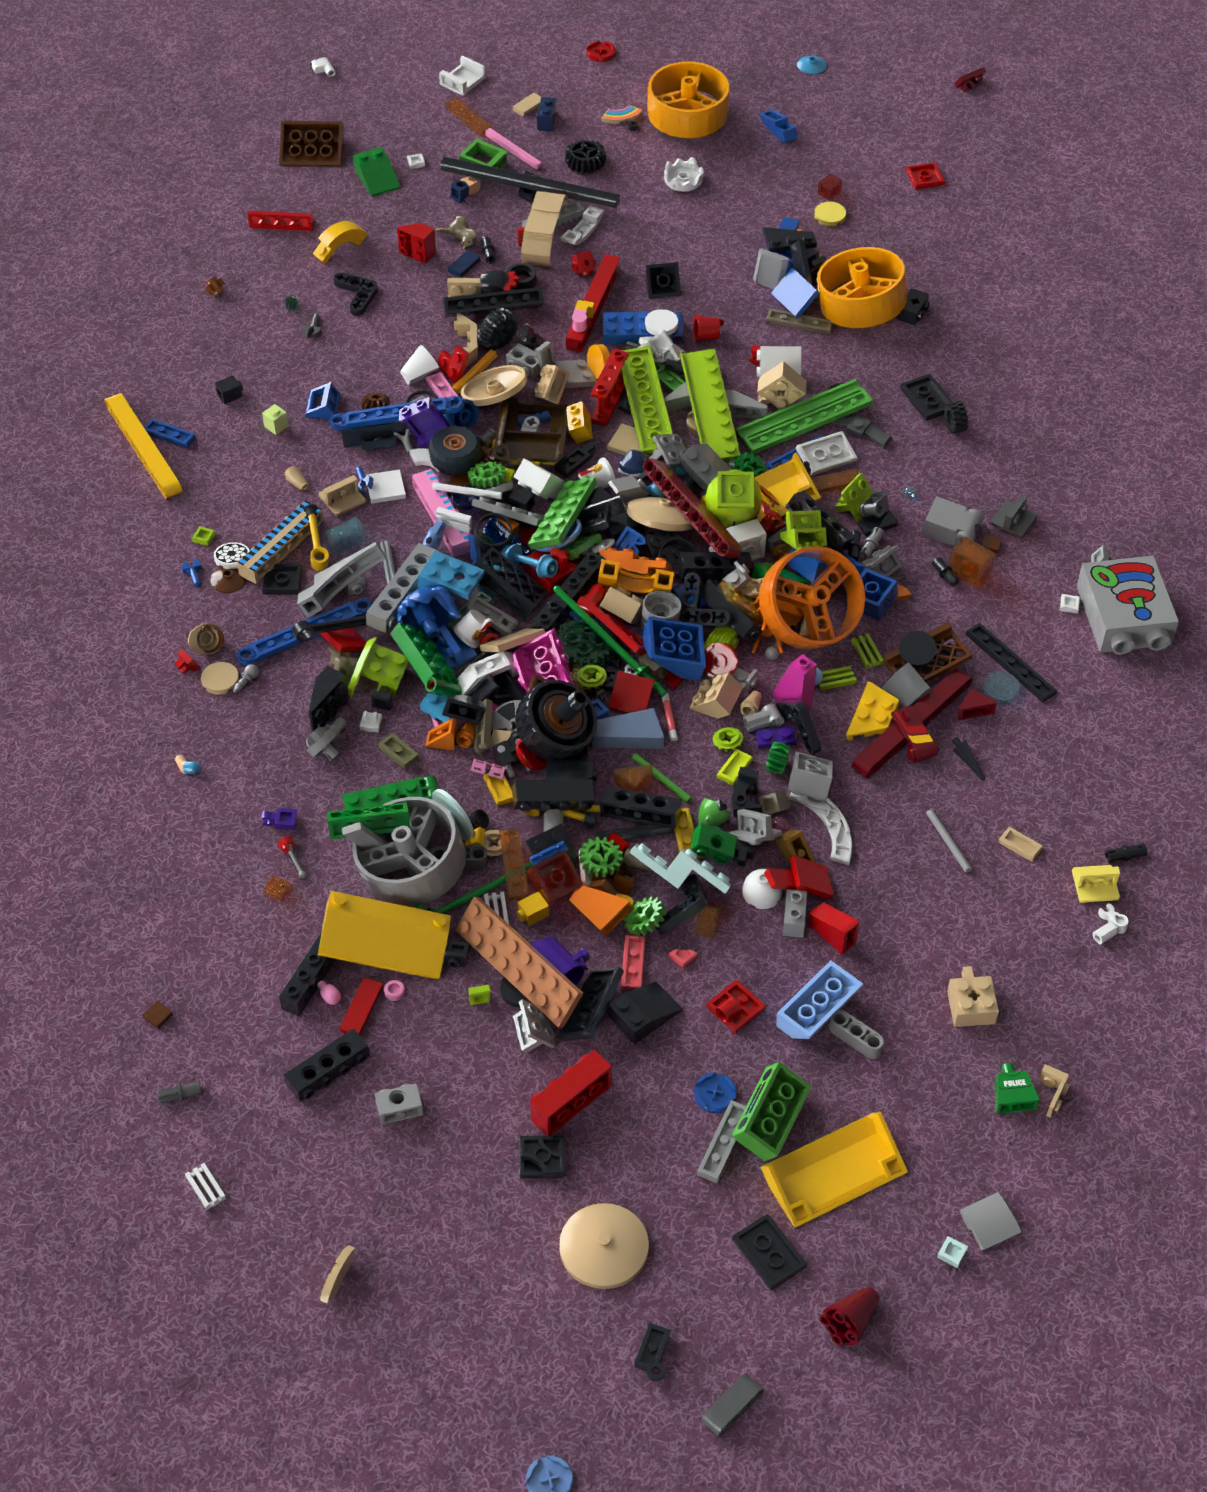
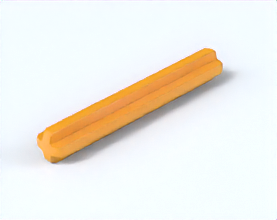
M490 350L452 386V389L457 394H460L462 387L467 381L480 374L497 358V352Z

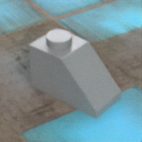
M633 475L613 479L608 482L614 492L627 503L632 499L646 497L649 494L645 488L647 486L641 478L637 479Z

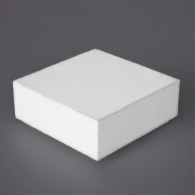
M422 154L407 156L410 169L426 167Z
M1062 594L1060 611L1078 614L1080 597Z

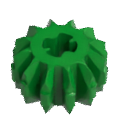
M774 742L772 744L765 765L767 771L779 775L784 773L791 751L790 746L782 742Z

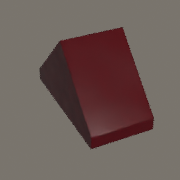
M971 689L959 707L957 719L960 721L994 714L997 702L995 699Z

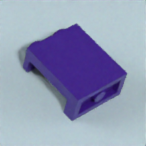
M430 397L421 399L399 410V421L401 423L405 422L415 434L419 448L429 446L432 436L439 430L450 427V424Z

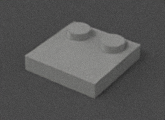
M585 360L554 361L555 366L570 372L565 388L593 387L597 380Z

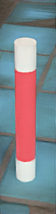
M667 693L662 697L670 741H677L678 737L670 698Z

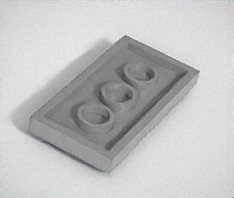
M480 497L479 500L473 499L472 506L539 526L544 518L543 515L532 512L527 514V510L512 507L505 503L496 502L495 504V500Z

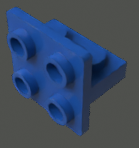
M445 625L439 627V641L434 643L437 645L439 653L445 657L446 663L452 669L477 657L474 649L465 644L456 633L450 634Z

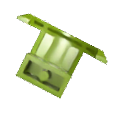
M377 637L369 639L348 686L349 696L352 698L359 678L362 675L379 682L376 691H379L381 686L389 687L388 693L394 697L409 662L406 656L377 645Z

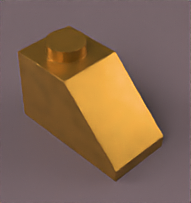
M790 829L775 838L781 854L790 864V859L793 855L815 862L802 831Z

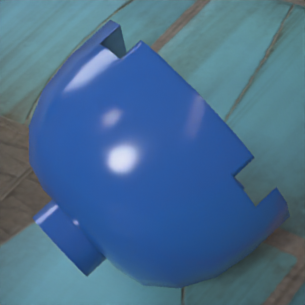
M462 398L464 408L457 413L444 414V417L450 424V427H462V423H466L465 428L470 430L468 427L473 425V423H477L478 407L474 405L473 401Z

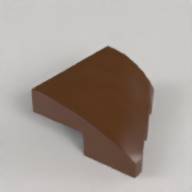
M622 864L619 871L614 870V875L607 873L604 878L602 874L595 877L594 873L591 881L606 879L617 892L629 896L637 874L625 868Z

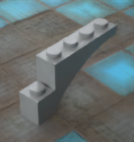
M374 542L314 575V585L298 594V606L307 618L323 610V607L346 585L374 565L385 560V553L378 543Z

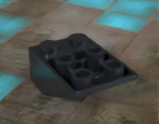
M329 666L315 679L308 711L312 732L318 727H324L330 718L335 717L338 709L341 706H345L349 700L346 675Z

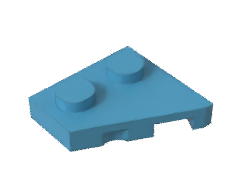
M427 693L420 703V710L425 714H429L434 720L439 719L443 723L452 719L442 715L448 697Z

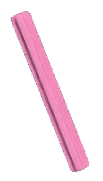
M489 128L486 130L488 138L534 169L539 170L542 167L541 161L493 129Z

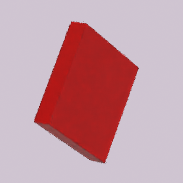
M936 162L906 167V172L915 190L945 185V180Z
M353 628L320 633L339 652H362L367 643Z
M618 671L609 707L628 713L648 709L655 680Z
M793 855L790 862L796 889L830 900L834 895L827 866Z

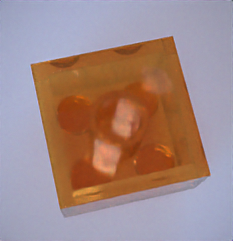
M964 537L952 549L950 561L952 572L957 578L979 590L991 577L995 553Z

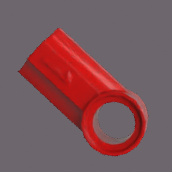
M600 583L593 585L585 597L581 596L577 604L591 618H594L595 615L588 608L591 604L599 606L608 590Z

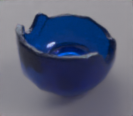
M469 484V485H464V486H463V485H460V486H462V487H469V488H475V489H477L475 486H472V485H470V484ZM452 492L451 496L454 504L462 510L473 509L475 507L472 506L473 499L479 500L480 496Z

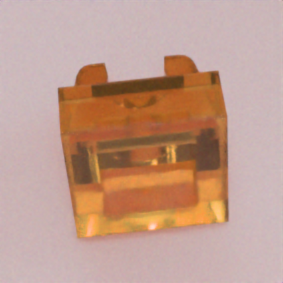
M271 875L263 889V894L281 901L291 887V884L286 880Z

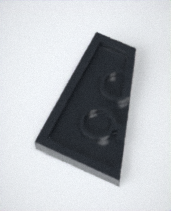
M763 227L762 232L768 251L773 253L791 251L790 246L798 240H804L805 249L817 248L814 232Z

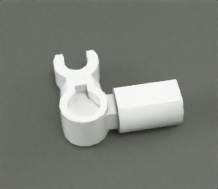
M1109 903L1106 906L1108 912L1102 908L1098 912L1102 919L1108 920V923L1093 932V939L1099 945L1114 937L1117 933H1125L1129 922L1127 916L1115 912L1114 906Z

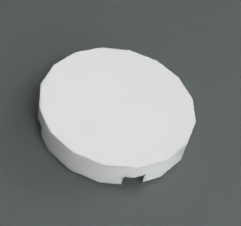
M654 310L645 318L646 330L653 335H657L665 329L667 334L670 335L678 328V318L671 311Z

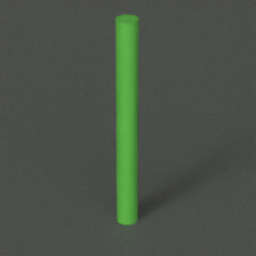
M635 753L632 756V760L688 804L692 800L691 796L640 755Z

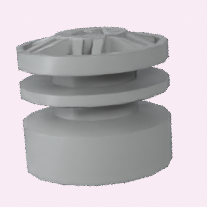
M654 591L646 595L642 605L641 630L643 631L648 617L679 621L681 613L679 598L667 591Z

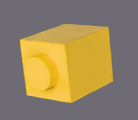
M538 891L518 901V911L516 913L521 922L525 921L529 927L549 917V905Z

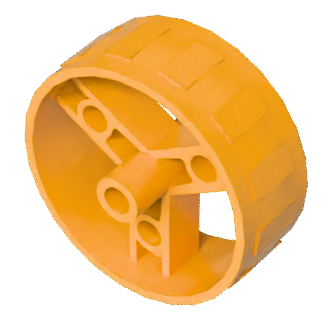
M677 62L660 68L649 80L647 111L650 122L661 132L679 138H698L716 132L725 124L728 117L729 82L721 71L704 63ZM699 91H700V92L707 93V94H709V95L715 97V98H716L717 100H719V101H716V100H714V99H712V98H710V97H708V96H705V95L699 93Z
M861 247L843 251L828 259L820 267L817 274V290L820 292L818 297L822 313L832 323L842 327L867 328L883 324L896 317L907 303L908 288L903 261L898 255L882 248ZM849 281L848 283L844 284L843 286H841V287H839L838 289H836V290H834L833 292H831V291H832L833 289H835L837 286H839V285H841V284H843V283Z

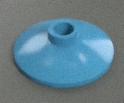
M805 56L798 61L797 66L803 73L814 75L824 72L827 68V63L818 56Z

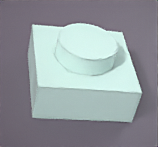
M947 1236L937 1258L958 1268L968 1246Z

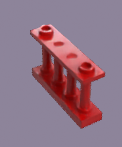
M613 349L590 393V396L598 398V405L591 417V423L607 427L625 391L622 368L629 356V352Z

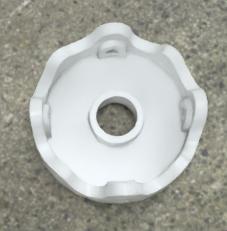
M694 157L689 158L688 161L677 159L673 165L667 161L664 171L665 183L676 191H692L702 184L703 167H698Z

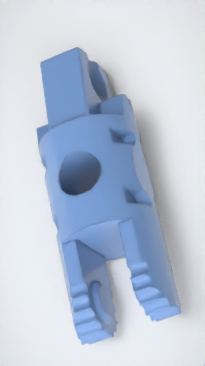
M436 520L434 526L428 530L423 545L437 550L445 533L443 531L446 524Z

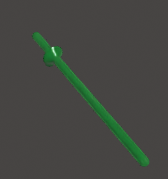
M559 586L553 588L554 592L636 671L637 676L655 680L648 673L650 666L642 667L564 590ZM655 680L653 689L664 697L667 691Z
M529 862L437 909L427 906V911L445 914L471 901L474 897H479L538 866H533ZM422 903L415 905V908L425 910Z

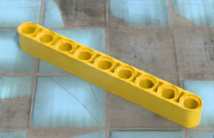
M119 393L106 398L105 404L107 409L111 410L109 412L112 417L117 421L116 423L121 431H124L123 434L130 442L134 451L138 452L136 454L141 462L145 463L143 465L148 473L151 474L150 476L158 485L157 487L165 496V499L182 493L178 479L124 396Z

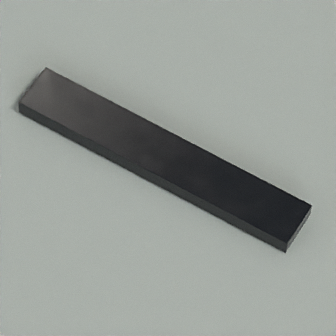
M981 623L966 631V636L1042 703L1057 694V690Z

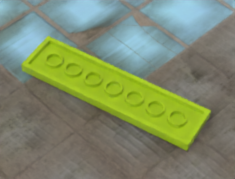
M648 346L621 350L629 352V356L622 368V377L640 450L645 455L653 454L658 449L653 440L655 435L673 434L651 347Z

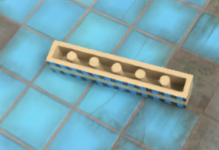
M304 501L244 557L240 558L237 562L239 575L257 584L268 571L270 572L274 568L275 564L281 562L311 534L309 518L306 517L303 507L312 503ZM319 507L316 510L317 527L323 522V510Z

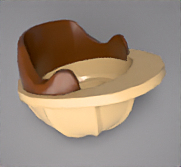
M207 622L195 627L190 632L188 644L196 653L214 654L222 648L224 634L219 626Z

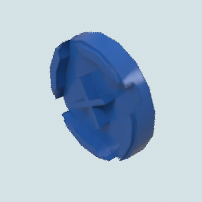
M709 1073L697 1080L694 1088V1098L697 1105L703 1110L710 1113H720L726 1111L731 1100L735 1101L736 1087L728 1076Z

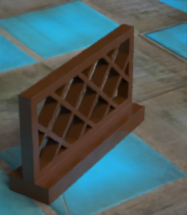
M949 622L927 632L934 639L939 650L935 654L934 659L936 660L934 665L928 664L924 667H919L918 674L925 682H928L972 659V654L953 632ZM950 639L954 640L953 646L944 645V642ZM899 648L884 655L885 666L893 674L898 671L897 667L907 664L900 658ZM942 649L951 650V655H941ZM955 651L965 654L960 658L954 657ZM939 660L949 661L945 666L938 665ZM923 668L932 669V673L928 675L921 674Z

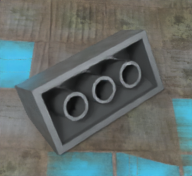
M707 443L693 445L680 455V466L705 492L709 483L717 477L718 471L732 470Z

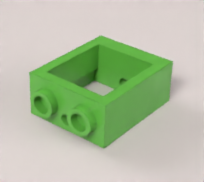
M476 139L460 153L459 160L502 169L508 163V154L506 150ZM480 153L493 159L486 164L473 157Z

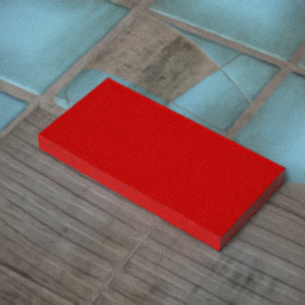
M595 604L590 605L588 609L635 653L642 656L647 653L643 641L612 612Z

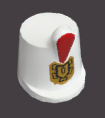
M605 458L599 459L598 463L588 470L578 473L580 479L595 477L598 482L595 488L601 487L605 489L610 487L608 482L615 479L612 467Z
M471 609L453 627V630L465 644L472 648H477L480 645L481 636L493 624V620L491 618L486 619L481 613Z

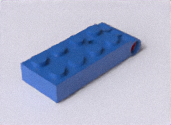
M603 312V344H626L628 341L639 344L640 337H654L655 335L649 333L645 326V318L650 312ZM674 313L678 318V328L669 337L673 344H683L684 316L681 313Z

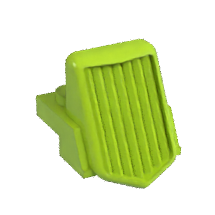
M820 510L785 512L787 531L780 532V538L796 550L814 546H827L826 527L822 528Z

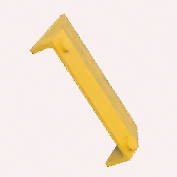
M797 452L793 454L790 461L754 477L759 485L766 488L777 498L780 505L775 504L773 509L781 517L786 515L785 512H789L785 506L797 492L804 490L815 501L821 499ZM761 492L763 500L771 505L769 498ZM704 495L702 496L701 502L707 508ZM762 505L760 508V512L757 515L759 523L762 521L761 519L765 516V514H763Z
M331 891L326 905L318 955L439 979L451 916Z
M881 1112L871 1113L761 1166L771 1191L794 1228L908 1173Z

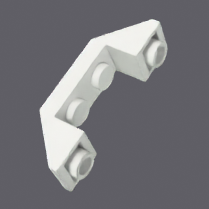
M503 651L468 665L458 677L459 682L457 685L461 686L462 695H466L488 673L495 676L508 670L512 677L519 675L513 666V663H515L513 653Z

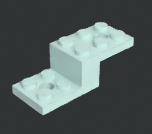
M636 843L629 852L677 889L692 869L723 893H726L731 886L729 883L730 879L721 872L719 874L713 871L714 867L705 860L703 862L699 861L696 858L697 854L689 848L687 850L682 849L669 867L666 866L667 862L658 855L655 858L651 855V850L642 843L640 845Z

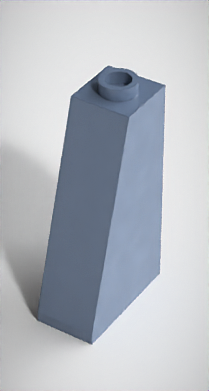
M651 708L597 720V731L591 745L592 748L662 749L664 748V735L655 710Z

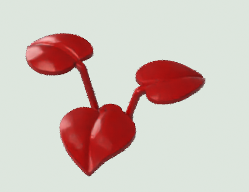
M759 485L761 492L769 498L771 503L770 505L763 499L761 500L765 516L761 519L760 524L767 536L771 531L774 533L779 528L785 526L786 522L774 527L776 523L772 520L773 517L783 522L781 516L773 509L775 504L779 506L780 503L770 491Z

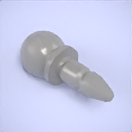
M250 664L245 667L244 672L241 673L242 678L234 687V693L240 691L247 682L251 683L252 679L259 675V669L256 665Z

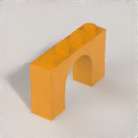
M601 560L598 583L604 585L607 589L610 586L615 589L619 586L631 593L645 596L654 591H667L671 593L674 572L656 569L654 575H638L622 570L619 567L620 562Z

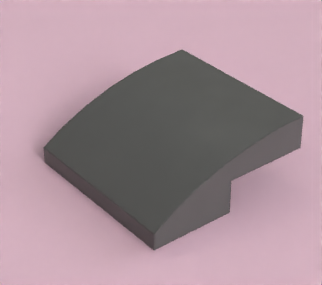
M909 662L900 668L881 688L899 699L900 705L898 710L910 705L914 706L918 700L932 691Z

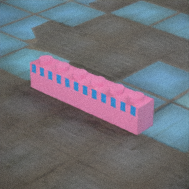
M432 469L412 475L413 487L434 524L438 520L436 519L438 507L459 512L454 509L453 501L451 498H448L447 491L432 489L433 482L441 483L439 476L435 475ZM445 527L443 540L452 556L456 557L470 552L469 545L471 543H469L468 536L472 534Z

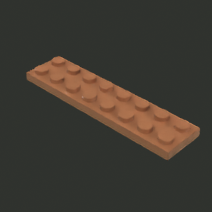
M474 897L455 931L557 1027H564L582 997L583 992L480 897Z

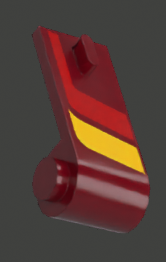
M911 705L891 712V716L909 742L907 756L910 761L918 763L937 756L938 749L935 741Z

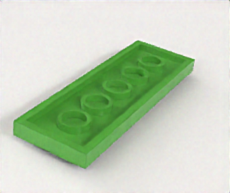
M584 477L577 481L570 480L563 484L562 489L557 494L556 499L551 504V507L528 543L531 550L562 544L598 483L595 477Z

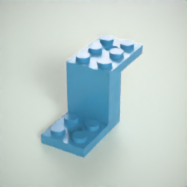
M434 551L418 575V589L442 586L450 593L468 600L483 578L485 570L441 552ZM458 576H461V577H463L464 579L457 580V579H455V578L458 577Z

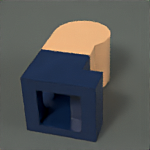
M471 176L462 178L451 184L450 197L458 203H462L465 197L477 193L480 190L481 184Z

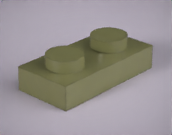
M393 733L378 743L379 749L403 769L408 768L419 759L418 753Z

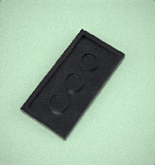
M621 967L589 971L581 988L583 995L559 1034L561 1040L571 1041L592 1039L624 973Z

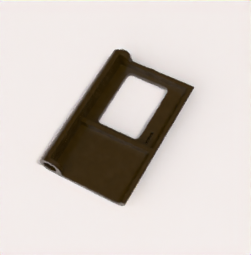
M515 396L503 400L493 447L494 457L498 460L523 461V459L531 462L560 461L563 457L568 422L567 407L570 405L519 403ZM549 411L552 416L549 432L516 431L519 414H542L541 412Z

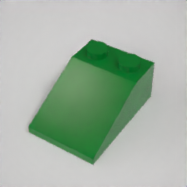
M382 147L353 155L354 169L371 197L400 189L388 155Z

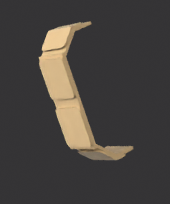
M537 191L524 230L521 249L522 263L544 267L551 266L552 239L562 206L568 204L567 195Z

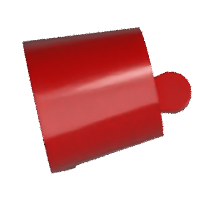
M694 315L693 333L695 341L719 339L720 326L724 325V320L722 318Z

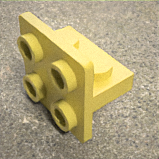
M1101 865L1074 867L1072 869L1076 890L1081 903L1119 900L1120 895L1117 888L1120 875L1119 867Z

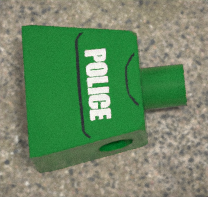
M1013 1063L1003 1064L1001 1066L1003 1073L997 1074L994 1083L996 1114L1036 1110L1039 1097L1026 1071H1015Z

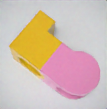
M577 301L572 316V328L574 331L584 332L587 329V319L593 318L594 302Z

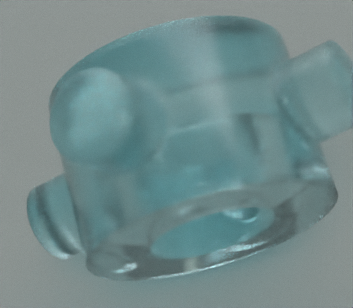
M908 486L902 491L904 497H914L916 495L915 487Z

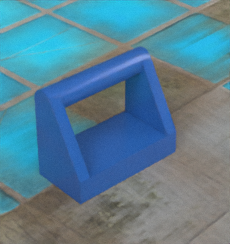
M331 382L310 391L305 413L306 417L330 419L333 415L335 416L341 393ZM316 396H323L321 406L314 408Z

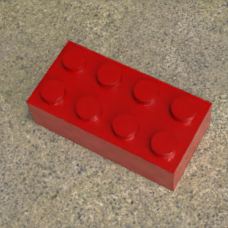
M596 1050L583 1055L576 1065L568 1067L561 1077L553 1079L546 1089L533 1095L530 1100L531 1121L546 1136H552L612 1087V1066Z

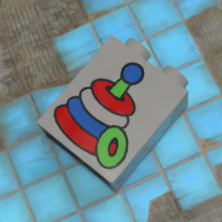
M1154 556L1082 563L1077 589L1100 653L1113 651L1115 654L1122 655L1133 649L1149 647L1151 650L1157 651L1172 645L1179 621Z

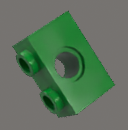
M701 823L693 830L690 849L699 857H707L716 863L726 864L734 857L737 836Z

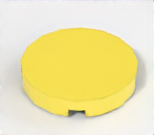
M824 202L815 208L814 218L821 225L837 226L838 223L844 222L846 210L839 203Z

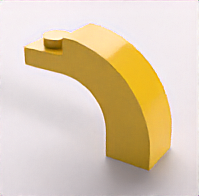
M351 221L335 223L320 235L321 243L313 254L323 263H327L340 245L352 242L359 246L368 233Z

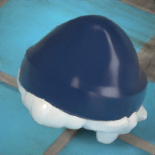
M632 449L619 460L618 472L623 475H633L635 478H644L647 475L643 470V464L649 457L639 450Z

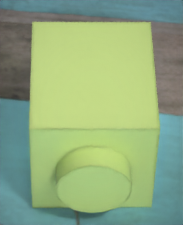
M276 404L262 413L264 427L275 435L288 427L287 412Z

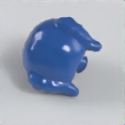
M436 586L433 588L417 589L408 595L398 607L396 618L398 623L410 624L417 629L422 628L425 630L428 638L436 637L438 639V636H440L439 627L447 626L451 617L458 619L461 615L450 592L442 586Z

